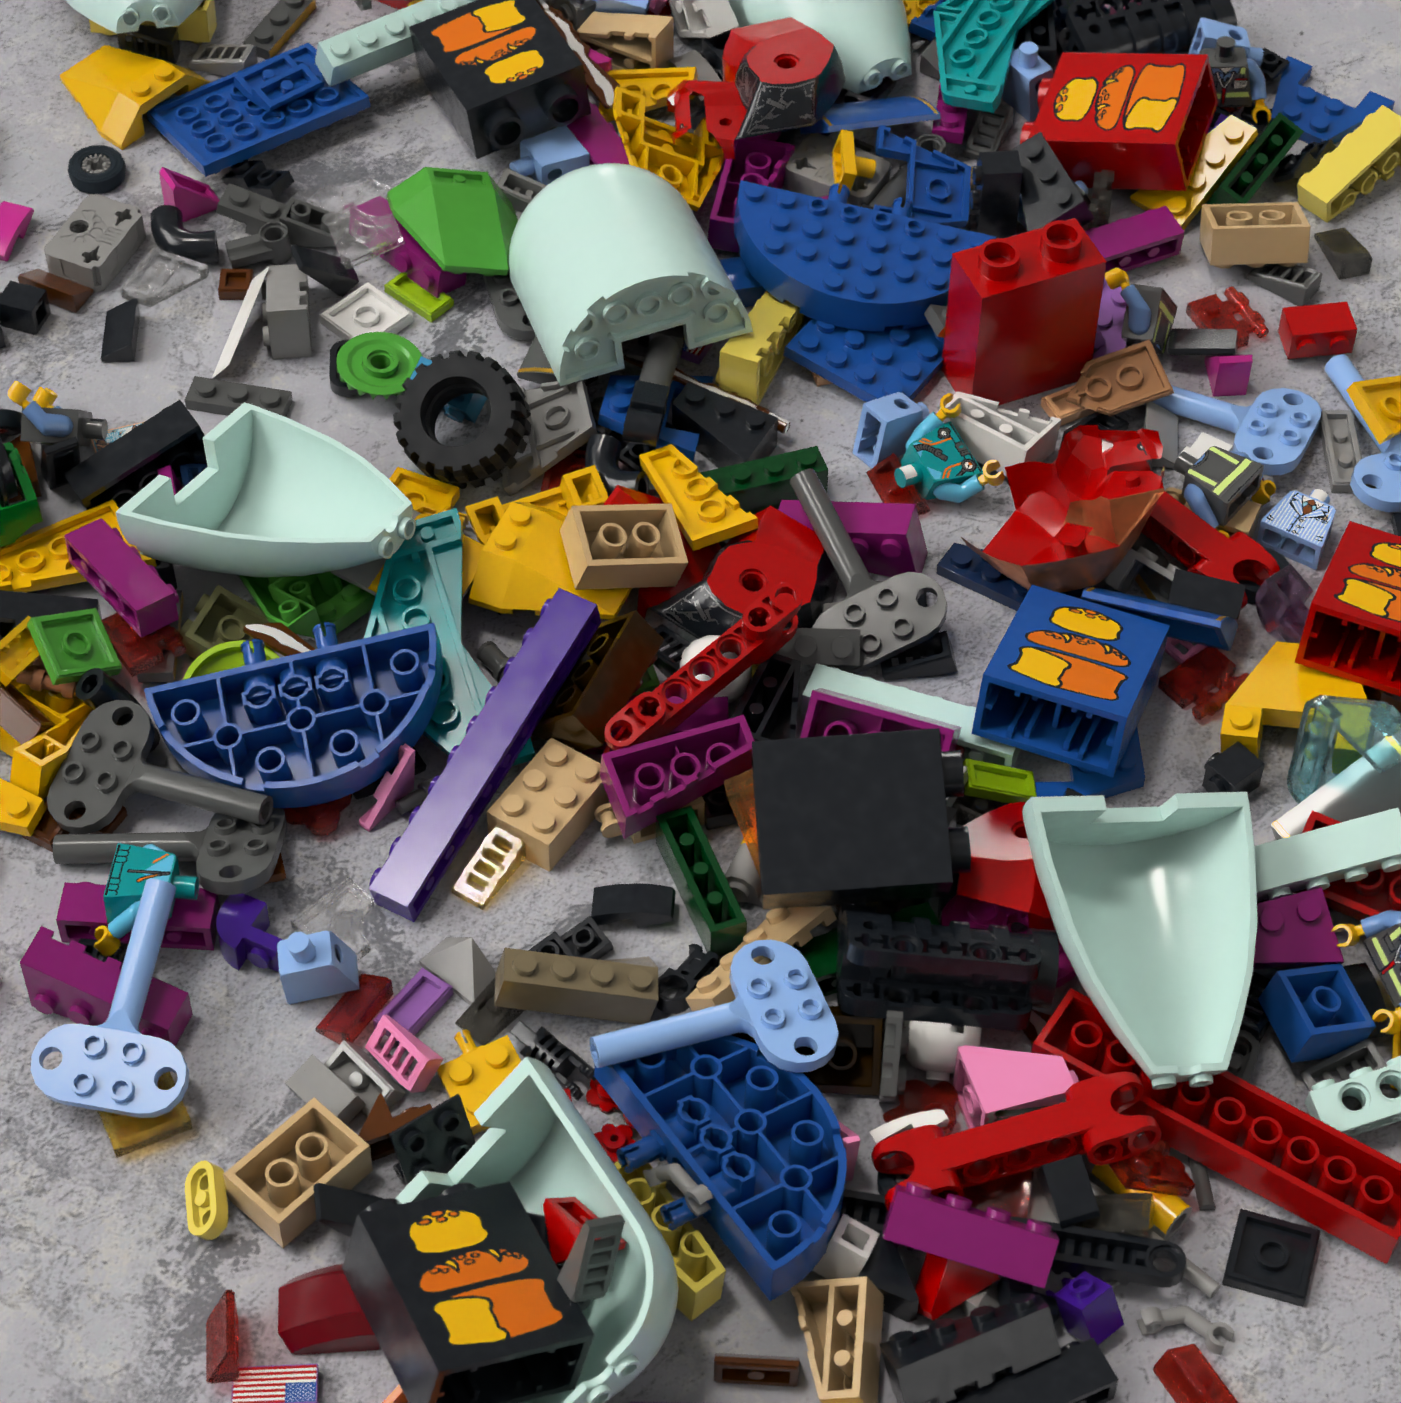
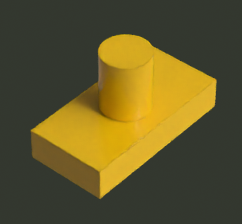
M841 129L832 150L834 184L839 183L837 192L839 194L843 184L851 191L856 176L872 179L876 170V160L855 156L853 131Z
M27 616L0 640V682L5 687L40 657L27 626L31 618L30 616Z

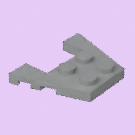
M583 380L560 386L558 381L541 383V388L525 390L523 386H520L526 396L525 401L528 403L531 412L530 417L527 418L531 424V432L528 435L531 453L517 458V463L512 469L506 466L500 471L503 475L501 477L503 488L509 496L517 493L585 444L590 436L597 434L587 387ZM487 399V400H486V405H487L488 414H489V416H490V414H491V404H490L489 400Z

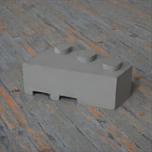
M297 264L269 266L266 280L263 281L261 286L262 299L266 300V303H262L263 323L268 324V326H263L264 346L271 347L272 359L312 357L307 274L300 271Z

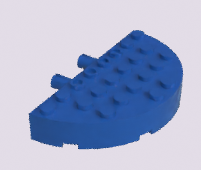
M740 180L734 216V236L740 247V257L755 280L767 292L782 303L787 300L799 307V313L807 317L838 327L862 331H884L885 327L902 326L903 330L929 324L924 313L930 304L946 307L948 303L952 253L980 246L990 239H996V236L910 218L913 203L906 198L904 208L901 207L903 197L896 198L893 201L891 213L847 204L850 190L843 184L841 193H837L839 183L833 184L829 189L828 199Z
M324 622L326 636L322 632L321 624H317L313 628L317 649L267 661L263 640L252 639L254 653L250 649L249 640H246L241 644L245 666L145 688L147 704L163 741L172 756L190 775L271 796L273 808H299L323 804L357 792L378 780L386 771L389 772L399 763V747L406 743L413 748L427 728L437 705L443 678L441 643L435 623L338 644L335 624Z
M731 1035L597 1068L594 1065L595 1078L642 1137L641 1140L617 1150V1158L621 1167H625L624 1171L629 1174L657 1159L660 1161L667 1160L668 1164L677 1163L681 1165L697 1185H705L713 1195V1198L706 1201L711 1209L699 1216L694 1215L690 1211L685 1201V1196L661 1206V1216L664 1223L668 1224V1228L673 1231L685 1223L703 1216L769 1301L789 1291L803 1280L826 1253L827 1245L840 1221L847 1172L846 1148H844L840 1135L841 1128L838 1119L828 1101L802 1072L795 1073L778 1068L767 1061L757 1044Z

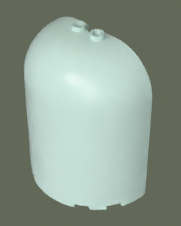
M620 163L594 164L573 170L544 187L527 205L516 224L509 247L510 279L560 386L625 368L621 342L683 325L684 339L689 350L753 332L749 315L690 206L677 189L653 172Z
M526 1056L473 1113L481 1126L490 1127L447 1174L421 1170L395 1199L404 1204L437 1197L445 1189L459 1183H471L476 1188L510 1181L526 1212L544 1215L543 1203L546 1198L576 1197L599 1218L621 1215L625 1220L621 1238L627 1243L624 1250L617 1252L609 1288L604 1297L592 1299L589 1306L582 1311L595 1335L575 1389L520 1402L605 1403L629 1385L649 1365L667 1338L675 1317L678 1302L677 1271L670 1248L660 1231L551 1070L543 1062Z

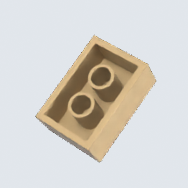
M1298 202L1202 204L1199 241L1209 264L1217 268L1226 269L1231 268L1233 265H1247L1253 268H1260L1265 266V264H1279L1284 267L1296 266L1297 263L1308 262L1311 226Z
M672 503L571 506L560 528L575 590L676 586L688 564Z
M550 738L488 809V839L550 872L595 819L594 811L599 806L609 802L600 777L601 763Z
M312 1098L228 1169L223 1176L228 1199L284 1248L316 1220L315 1184L322 1183L351 1190L373 1171L370 1145L316 1098Z

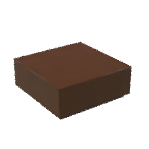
M221 269L218 288L219 300H244L250 283L255 278L254 269Z

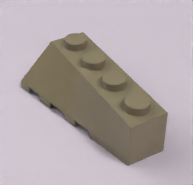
M504 948L495 973L494 1006L641 1025L649 1023L658 1002V967L650 957L597 960Z

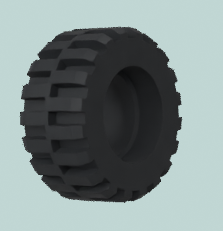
M460 350L450 351L448 358H443L441 354L431 357L432 364L425 367L422 363L414 369L418 374L413 380L407 377L402 385L406 390L404 395H397L395 406L400 412L393 414L394 425L399 430L396 433L399 444L404 448V453L427 477H432L448 484L451 483L460 489H465L467 483H471L475 488L485 486L484 479L489 477L496 481L503 476L500 472L503 468L508 466L512 469L517 463L514 458L516 453H524L527 443L524 441L523 436L530 435L531 424L527 418L530 417L531 412L528 403L525 401V394L509 372L489 356L484 359L480 353L469 351L467 356H464ZM470 393L484 395L491 404V414L489 422L481 435L470 443L461 446H445L439 443L435 436V424L442 408L449 401L460 395Z

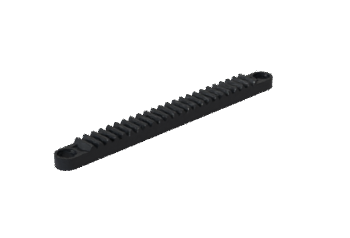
M844 1189L841 1217L845 1214L880 1234L883 1231L888 1215L885 1196ZM1011 1216V1220L1027 1224L1028 1218ZM1042 1221L1052 1226L1051 1232L1056 1233L1059 1239L1051 1270L1056 1275L1068 1272L1071 1277L1076 1278L1086 1271L1096 1278H1102L1107 1283L1118 1280L1124 1286L1131 1282L1155 1287H1172L1183 1279L1186 1255L1182 1248L1175 1243L1071 1225L1061 1228L1059 1223ZM895 1243L896 1248L901 1245V1244ZM905 1246L909 1251L914 1250V1248ZM1158 1257H1169L1175 1262L1176 1268L1170 1272H1162L1155 1268L1153 1261Z

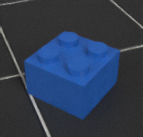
M1341 963L1277 971L1258 998L1291 1063L1329 1058L1366 1040L1376 1027Z

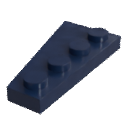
M953 543L937 564L936 574L1015 611H1018L1028 592L1027 589L996 570L967 545ZM1086 588L1061 593L1082 599L1083 590Z

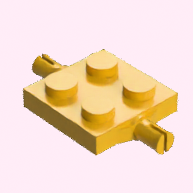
M397 467L389 478L412 502L413 509L426 516L452 509L460 497L459 487L401 467ZM458 512L462 527L465 529L469 518L467 514Z
M462 1030L464 1039L460 1031L454 1036V1039L463 1054L440 1065L437 1069V1074L449 1098L456 1094L460 1095L472 1133L475 1135L490 1127L481 1126L473 1113L520 1064L521 1059L508 1035L484 1046L477 1047L470 1031Z

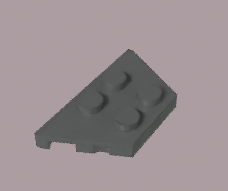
M887 1010L884 1027L879 1103L895 1104L896 1095H904L907 1067H899L900 1055H907L910 1027L902 1026L903 1012Z

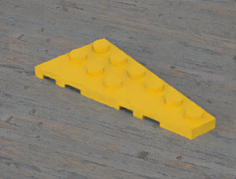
M114 500L24 535L13 544L1 547L0 590L27 593L87 582L69 562L64 535L100 518L112 529L116 528L129 547L134 546L129 544L122 534L115 513L119 507ZM140 554L142 560L148 566H157L155 559Z

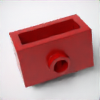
M1346 301L1282 308L1278 333L1287 359L1352 353L1357 327Z

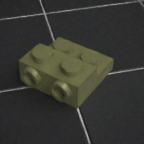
M217 585L210 596L204 593L194 609V612L198 613L195 620L192 621L188 618L177 635L178 638L182 639L178 649L196 659L203 652L221 643L238 640L252 641L254 638L243 631L245 625L271 622L267 620L261 609L222 586Z

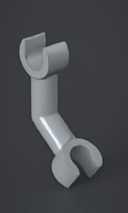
M667 1160L659 1162V1166L643 1171L649 1187L672 1180L685 1195L687 1206L694 1215L699 1216L711 1209L706 1202L713 1198L710 1190L703 1184L697 1185L681 1165L677 1163L668 1164Z
M1188 1306L1160 1310L1158 1307H1148L1140 1311L1142 1319L1136 1320L1142 1335H1152L1161 1331L1166 1326L1184 1323L1203 1336L1206 1347L1215 1354L1222 1353L1224 1344L1216 1340L1213 1335H1221L1228 1341H1231L1234 1336V1331L1228 1324L1223 1322L1212 1323Z

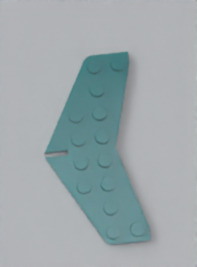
M946 0L936 6L937 11L933 10L940 84L944 103L954 107L994 113L1001 103L1018 30L1054 0Z
M457 508L415 520L416 529L412 538L409 540L405 539L392 557L386 559L364 638L435 623L441 643L443 678L435 711L423 735L447 756H449L452 748L456 745L459 746L464 739L469 721L473 716L479 715L485 705L486 695L492 687L462 644L463 527ZM531 738L528 739L512 766L531 761L534 758L535 751Z

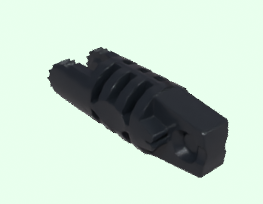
M519 1020L510 1030V1033L525 1045L520 1054L524 1058L527 1056L543 1062L551 1070L562 1088L570 1089V1094L575 1100H579L584 1094L581 1088L573 1081L567 1080L576 1067L587 1079L596 1080L594 1068L574 1051L559 1042L544 1027L541 1026L535 1033Z

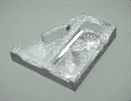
M153 247L120 288L121 296L126 300L138 299V304L151 308L206 279L209 276L208 265Z

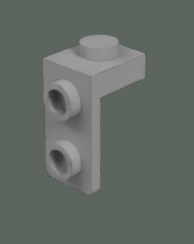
M1140 546L1138 551L1130 548L1117 568L1108 575L1105 583L1126 594L1143 565L1172 582L1175 570L1179 568L1169 564L1167 569L1155 563L1158 556Z

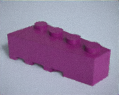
M755 137L736 139L734 141L735 159H726L709 219L707 239L712 248L735 253L740 251L739 244L734 236V216L740 180L781 189L785 180V166L795 151V145Z

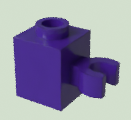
M1086 1271L1074 1279L1067 1277L1061 1279L1063 1288L1057 1293L1051 1290L1045 1292L1046 1295L1056 1299L1067 1333L1083 1342L1094 1338L1097 1345H1099L1124 1325L1112 1286Z

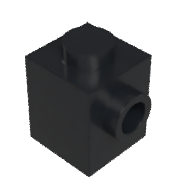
M10 281L4 291L0 292V325L37 335L51 314L47 291L28 284Z
M1238 741L1224 752H1216L1207 760L1204 766L1205 774L1202 786L1206 789L1207 793L1247 792L1249 794L1260 786L1265 763Z

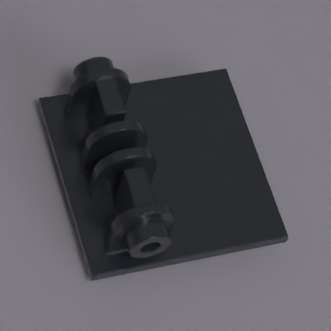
M459 1094L389 1133L399 1162L393 1168L401 1180L405 1178L407 1185L421 1170L447 1174L476 1143Z

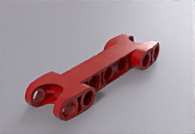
M1144 460L1111 466L1107 471V475L1113 471H1151L1147 461ZM1166 491L1156 502L1141 531L1188 567V572L1240 584L1238 580H1249L1267 587L1273 585L1281 576L1279 565L1273 556L1247 534L1235 532L1227 538ZM1244 593L1241 610L1247 605L1246 593Z
M787 582L778 583L747 606L742 618L656 689L652 692L639 694L625 705L605 726L604 737L607 745L605 746L604 753L665 737L750 666L763 663L780 650L797 632L799 621L796 614L802 604V593L798 587ZM780 593H789L794 596L796 602L785 606L778 603L775 597ZM791 621L792 626L783 631L787 623ZM726 652H732L738 655V657L735 659L725 658L722 654ZM705 674L711 677V679L700 681L695 676ZM673 696H677L682 698L684 701L682 703L675 704L671 703L667 699ZM618 726H622L619 732L612 737L611 731Z
M1116 1072L1074 1083L1065 1093L1066 1102L945 1136L941 1127L931 1124L903 1131L880 1141L873 1148L871 1159L875 1169L880 1173L910 1175L906 1180L899 1182L898 1185L906 1187L908 1181L919 1183L932 1189L930 1195L946 1199L948 1194L964 1197V1188L1038 1168L1042 1165L1078 1154H1086L1089 1162L1100 1166L1122 1161L1153 1148L1161 1138V1130L1156 1119L1151 1116H1127L1120 1114L1142 1098L1144 1087L1139 1076L1135 1073ZM1125 1086H1133L1127 1091H1118ZM1150 1130L1147 1134L1136 1137L1141 1132ZM896 1153L891 1158L882 1159L885 1155ZM896 1185L885 1195L887 1211H889Z

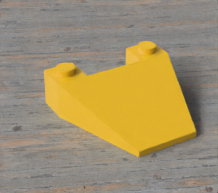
M1276 641L1225 704L1220 733L1221 753L1239 741L1259 758L1264 725L1334 732L1332 771L1342 772L1373 749L1374 717L1362 684L1294 663L1300 643Z
M15 679L11 684L56 725L22 745L0 726V750L13 757L10 783L44 799L48 796L50 786L62 762L67 757L82 723L94 709L78 697L72 700L63 698L62 693L43 689L42 692L31 690L30 685L18 683Z

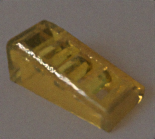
M495 826L451 888L452 893L483 910L525 861V842ZM490 859H494L495 861L501 863V865L498 866L490 861ZM482 870L493 877L490 879L479 872ZM473 881L485 889L482 892L469 884Z

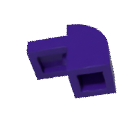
M244 893L229 895L217 914L216 928L221 953L226 962L237 970H240L248 959L258 968H269L279 973L277 943L283 939L266 932L270 926L267 903Z

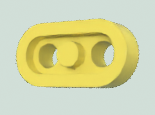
M200 1161L191 1168L185 1181L187 1224L191 1234L205 1240H213L225 1230L228 1224L224 1170L220 1166L208 1161Z

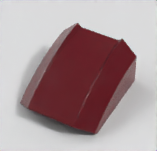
M343 1264L304 1273L278 1288V1334L292 1354L305 1355L380 1350V1344L342 1270Z

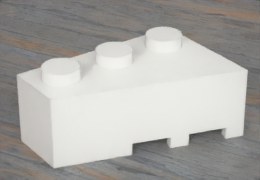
M669 0L679 37L711 38L739 26L728 0Z
M959 391L953 395L952 401L945 406L946 409L951 410L961 403L962 409L959 416L955 418L947 417L943 420L944 423L951 421L978 463L985 464L989 460H997L1000 467L995 471H1003L1006 477L1005 467L1023 462H1043L1055 450L1062 419L1052 416L1050 421L1029 416L1030 410L1022 408L1019 409L1018 413L998 408L999 402Z

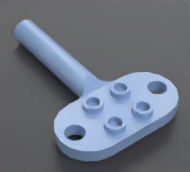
M1336 355L1326 363L1325 372L1381 451L1380 454L1362 458L1355 465L1350 482L1352 491L1362 503L1373 509L1384 512H1401V433L1382 444L1378 443L1346 391L1353 382L1364 381V379L1347 355ZM1365 484L1373 485V486H1375L1376 488H1374V489H1373V488H1369V487L1366 486Z
M1172 386L1173 394L1151 401L1176 415L1235 433L1232 451L1244 452L1251 460L1264 465L1262 474L1267 476L1283 475L1292 472L1299 465L1318 430L1322 412L1318 402L1311 396L1298 390L1287 388L1270 389L1262 392L1255 399L1254 403L1248 407L1238 406L1176 386Z
M147 879L145 882L106 1022L97 1026L64 1024L50 1030L38 1041L32 1053L30 1070L35 1084L49 1099L64 1105L137 1118H156L170 1112L182 1101L189 1087V1069L184 1056L171 1042L141 1034L139 1031L140 1020L176 892V887L173 884L159 879ZM49 1053H62V1062L57 1068L47 1070L43 1067V1060ZM166 1072L177 1073L178 1079L174 1087L168 1090L158 1088V1080L162 1074Z
M769 939L751 942L743 946L734 955L729 975L731 988L736 997L734 1001L593 1036L589 1039V1045L595 1066L601 1068L735 1033H746L754 1038L759 1050L768 1062L782 1070L799 1073L811 1072L825 1066L834 1056L839 1033L835 1018L806 959L799 950L791 945ZM764 956L772 962L762 965L756 963L753 958ZM806 1046L813 1049L815 1053L804 1056L797 1053L795 1049Z

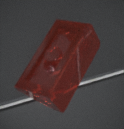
M895 453L866 472L883 503L916 504L918 516L931 511L914 484L901 488L896 483L894 472L896 468L902 467L901 460Z
M362 973L359 976L360 989L346 992L315 1028L316 1032L339 1045L343 1040L353 1043L392 997V980L387 977Z
M232 1289L225 1290L206 1322V1381L209 1384L238 1381L237 1378H239V1317L235 1292Z
M1196 1344L1167 1349L1153 1367L1154 1373L1176 1403H1238Z

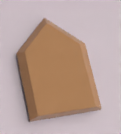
M1149 339L1087 361L1075 387L1069 392L1066 402L1112 416L1174 393V390Z

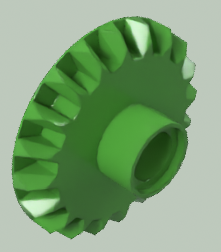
M369 332L353 337L341 347L337 355L336 367L337 372L340 374L341 382L347 383L349 390L357 389L360 396L368 393L372 399L377 395H382L387 400L390 395H402L403 391H406L402 385L407 377H411L422 354L412 342L404 337L387 332Z

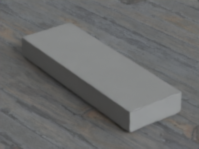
M1322 410L1319 430L1331 493H1353L1350 486L1351 475L1355 465L1362 459L1353 410Z

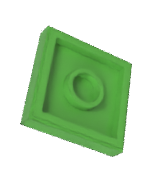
M96 608L32 617L27 623L53 685L77 682L84 673L93 668H100L109 676L119 675L122 670V665Z

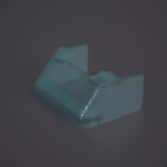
M1319 695L1307 701L1304 705L1287 775V786L1293 799L1299 804L1362 756L1380 774L1401 763V715L1398 710L1384 701Z

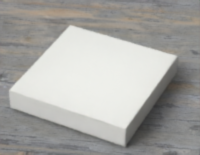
M369 282L319 315L320 323L343 340H350L353 337L369 332L397 334L413 323V314Z

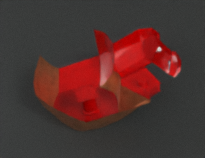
M1079 425L1064 436L1055 464L1033 461L1005 467L1016 508L1015 512L983 551L965 539L963 541L996 570L1027 590L1030 589L1031 585H1036L1061 593L1091 587L1100 583L1117 568L1136 542L1156 502L1164 493L1162 482L1165 475L1164 465L1161 470V476L1153 471H1113L1109 475H1107V471L1114 465L1161 459L1163 445L1158 431L1144 428L1137 431L1099 430L1098 425Z

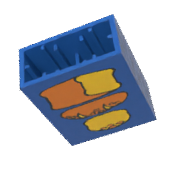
M1031 585L983 673L971 734L1114 777L1157 684L1170 625Z

